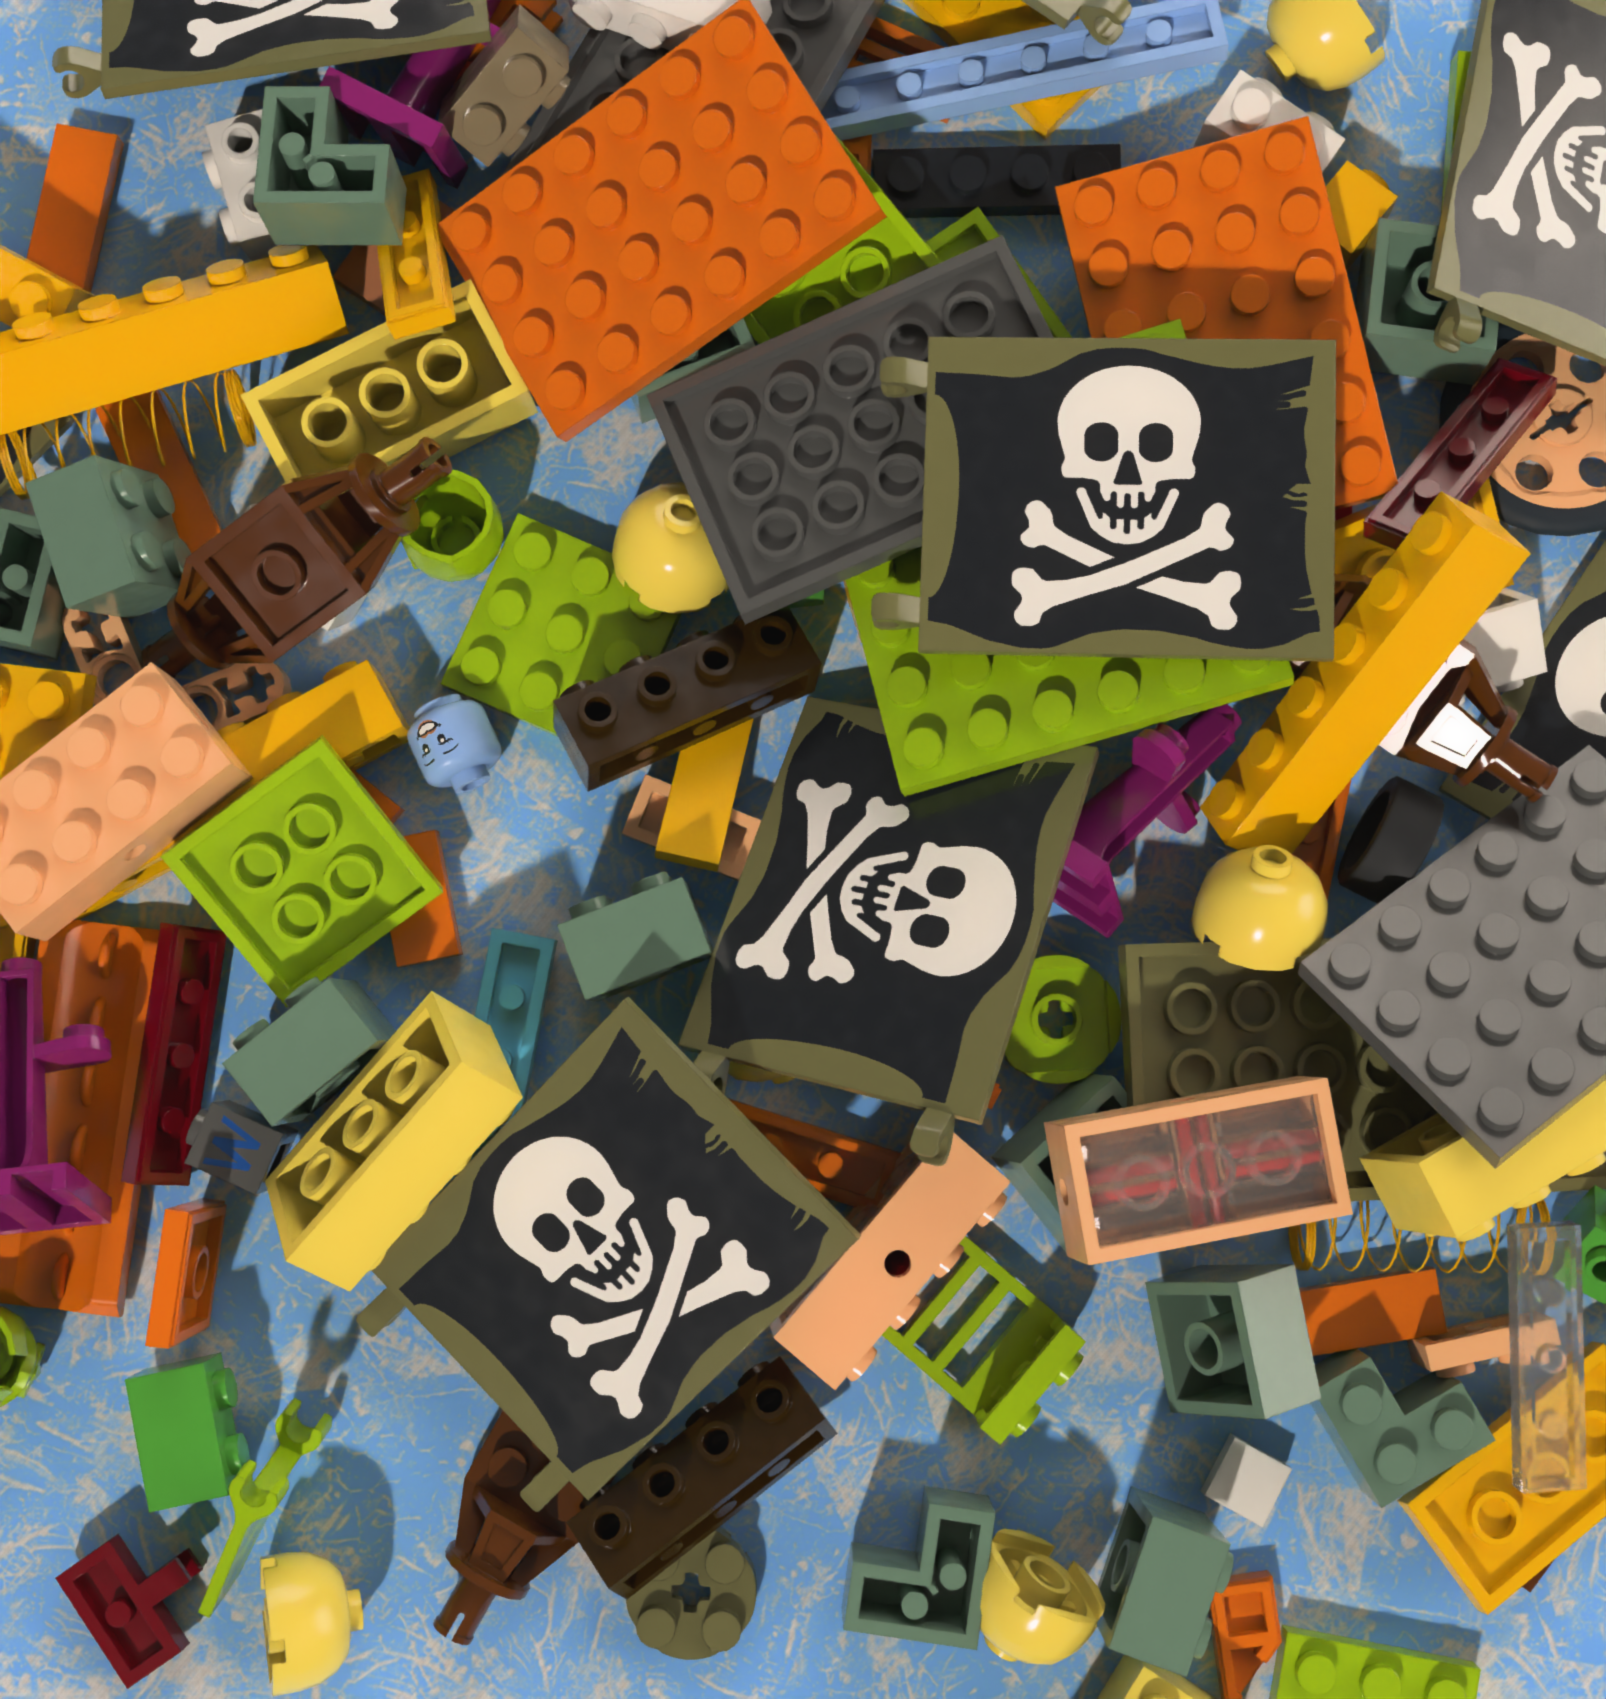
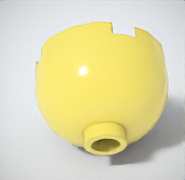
M1272 0L1268 7L1267 29L1274 45L1267 49L1265 54L1275 71L1285 82L1296 76L1309 88L1332 91L1348 87L1365 77L1385 61V52L1382 46L1371 54L1365 42V39L1371 36L1375 30L1356 0Z
M683 482L660 484L638 495L623 511L613 543L612 559L617 579L623 587L626 581L632 590L639 593V602L651 609L672 614L699 612L710 606L711 599L720 595L724 589L725 593L729 590Z
M1263 845L1231 852L1219 859L1207 871L1195 899L1191 923L1195 937L1203 944L1206 935L1211 941L1220 945L1218 956L1227 962L1254 970L1284 971L1294 968L1297 957L1305 956L1308 953L1310 955L1320 948L1327 924L1328 901L1319 876L1307 864L1281 847Z
M1005 1528L997 1531L992 1539L988 1571L982 1587L980 1630L984 1635L987 1646L1002 1659L1012 1662L1018 1660L1027 1664L1053 1665L1076 1653L1086 1643L1097 1628V1623L1105 1611L1106 1604L1098 1586L1074 1560L1066 1570L1061 1564L1050 1558L1051 1553L1055 1549L1054 1545L1025 1531Z
M286 1552L260 1557L261 1590L265 1589L266 1598H264V1611L262 1610L269 1681L272 1683V1696L300 1692L320 1685L334 1675L347 1658L351 1632L363 1630V1609L359 1588L346 1590V1585L339 1568L323 1556L310 1552Z

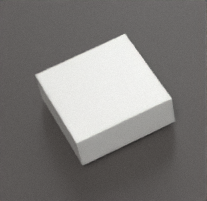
M1230 1433L1200 1491L1206 1497L1263 1527L1292 1468Z

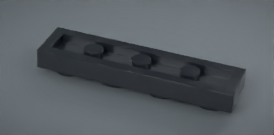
M1120 144L873 149V180L905 218L963 217L977 207L981 209L985 216L1061 215L1055 187L1120 169L1121 147Z

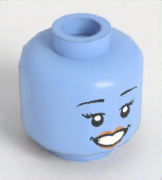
M450 694L434 699L416 710L414 713L416 721L407 733L408 744L425 781L429 785L438 788L453 786L456 794H462L483 786L491 779L488 770L500 759L501 744L481 704L471 700H462L458 694Z

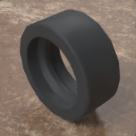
M1399 776L1389 779L1368 805L1347 844L1338 871L1339 884L1378 904L1407 881L1413 879L1424 862L1441 824L1444 811V803L1441 797Z

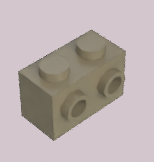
M519 4L492 37V42H488L441 100L438 122L444 124L449 135L487 167L492 164L501 152L507 157L511 156L520 147L530 131L531 126L526 123L540 105L547 110L553 107L569 86L571 79L566 75L569 72V47Z

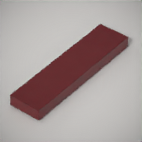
M1498 358L1398 479V484L1386 493L1364 520L1363 537L1396 550L1412 530L1418 518L1425 513L1441 491L1467 505L1555 396L1557 378Z
M170 923L160 924L121 1178L122 1182L134 1185L189 1186L192 1166L184 1162L192 1146L186 1143V1136L191 1123L201 1110L227 939L222 930Z

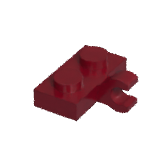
M118 1533L55 1578L127 1689L182 1652L190 1644L162 1601L192 1580L193 1576L203 1570V1567L190 1548L175 1556L147 1577Z

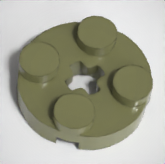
M720 1526L626 1600L628 1613L636 1626L639 1639L646 1646L657 1649L665 1655L685 1660L703 1659L711 1657L718 1652L731 1649L739 1641L741 1633L750 1622L754 1612L757 1592L754 1565L747 1552H744L740 1544L731 1538V1534ZM686 1573L698 1574L699 1585L710 1587L709 1596L700 1597L697 1605H686L682 1596L674 1594L673 1585L683 1584Z

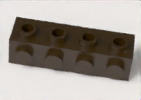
M789 606L747 624L744 623L741 615H739L732 624L712 633L702 630L688 635L677 644L676 648L652 658L650 655L636 657L624 664L618 673L594 683L592 680H584L570 686L561 694L560 698L553 700L554 730L587 792L814 692L822 663Z
M780 1356L771 1363L764 1361L750 1368L739 1379L737 1383L739 1388L719 1404L717 1402H710L700 1407L687 1419L685 1423L687 1429L666 1445L665 1443H658L646 1449L635 1459L632 1464L634 1470L615 1485H604L589 1500L586 1498L582 1500L579 1505L580 1512L566 1523L609 1590L626 1600L629 1599L838 1434L796 1375Z

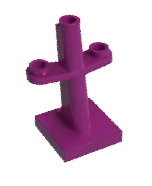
M487 0L489 21L501 0ZM490 22L492 39L500 28ZM488 42L481 43V44L484 45V46H486V45L488 44ZM476 44L412 53L386 95L329 66L319 86H330L349 134L361 140L368 124H371L384 144H390L395 158L415 167L422 151L428 153L446 184L458 189L469 167L444 124L434 119L440 109L441 100L452 88Z
M1225 704L1201 711L1177 731L1168 725L1159 723L1154 729L1146 728L1133 738L1132 766L1083 805L1053 899L1055 904L1106 938L1113 934L1123 922L1124 917L1109 866L1111 861L1155 818L1159 819L1170 829L1183 834L1198 824L1195 816L1199 813L1200 807L1184 790L1236 741L1235 732L1241 726L1242 720L1232 707Z
M24 957L4 960L1 963L0 1235L111 1223L112 1198L68 1162L48 1164L45 1073L105 1063L112 1058L111 1041L104 1037L105 1030L100 1026L76 1024L63 1029V1038L44 1042L43 965L38 960Z

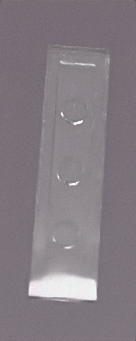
M1571 1220L1507 1224L1513 1486L1523 1494L1587 1489L1581 1225Z

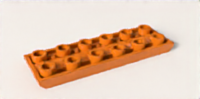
M73 920L48 941L39 940L37 960L43 965L44 1042L63 1038V1029L68 1026L92 1024L100 1026L105 1030L104 1037L111 1041L112 1058L102 1064L45 1073L48 1164L68 1162L112 1198L111 1223L0 1235V1303L112 1317L123 1316L142 1185L122 1182L121 1178L159 930Z

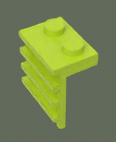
M965 1236L959 1244L964 1247V1252L967 1256L902 1333L889 1326L882 1336L975 1416L979 1427L1001 1445L1010 1433L1017 1438L1031 1426L1041 1410V1406L1036 1402L1052 1382L1057 1386H1061L1075 1373L1084 1357L1078 1351L1086 1341L1071 1325ZM981 1266L996 1281L930 1359L914 1343L976 1269ZM1010 1291L1025 1304V1307L959 1384L944 1371L945 1367Z

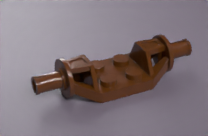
M423 437L416 446L391 465H387L374 455L361 453L351 459L348 466L293 478L279 486L186 558L178 592L172 595L167 603V615L172 629L153 644L143 648L141 659L144 666L151 662L155 663L166 655L169 660L159 668L175 678L179 672L197 659L209 667L220 670L229 668L235 663H273L376 586L402 538L418 530L421 521L419 509L414 498L442 477H446L452 472V464L448 455L445 453L431 465L424 468L422 462L442 447L433 439ZM212 589L215 594L211 598L205 596ZM244 629L246 634L238 637L237 631Z
M1335 574L1334 629L1341 623L1367 589L1372 580L1366 575ZM1464 639L1379 744V746L1397 757L1453 774V781L1461 787L1468 785L1486 770L1524 795L1531 803L1536 802L1542 797L1543 792L1539 788L1543 787L1548 790L1558 773V767L1548 764L1510 739L1511 730L1516 722L1518 712L1509 705L1505 706L1476 647ZM1289 661L1294 674V681L1299 678L1311 661ZM1463 694L1487 718L1488 722L1484 726L1458 705Z
M504 1411L500 1414L464 1478L456 1540L451 1541L445 1550L446 1559L461 1574V1577L441 1613L436 1616L433 1626L441 1635L446 1637L458 1614L463 1613L465 1617L451 1640L461 1645L471 1644L475 1631L496 1595L511 1600L525 1598L530 1589L529 1582L578 1543L577 1538L566 1522L580 1512L579 1505L585 1497L569 1481L539 1512H535L521 1498L520 1492L550 1460ZM615 1475L606 1484H611Z

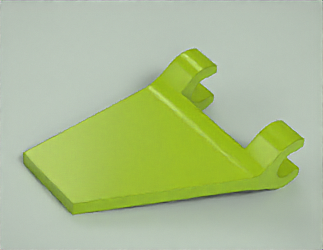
M296 1398L292 1399L275 1424L280 1446L255 1481H253L252 1474L256 1469L257 1463L252 1460L245 1462L229 1485V1495L234 1507L235 1523L198 1613L210 1618L239 1576L268 1516L275 1511L289 1489L288 1476L302 1455L319 1447L332 1427V1416L324 1413L314 1428L304 1426L297 1417L302 1401Z

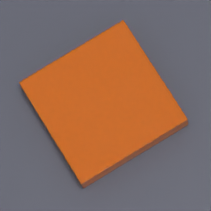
M201 1198L165 1209L145 1346L169 1349L209 1327L227 1207L224 1200Z

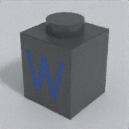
M231 1100L212 1102L209 1110L202 1108L190 1125L186 1136V1143L192 1147L184 1163L253 1194L266 1192L268 1190L265 1180L288 1155L299 1130L285 1124L271 1126L262 1114Z

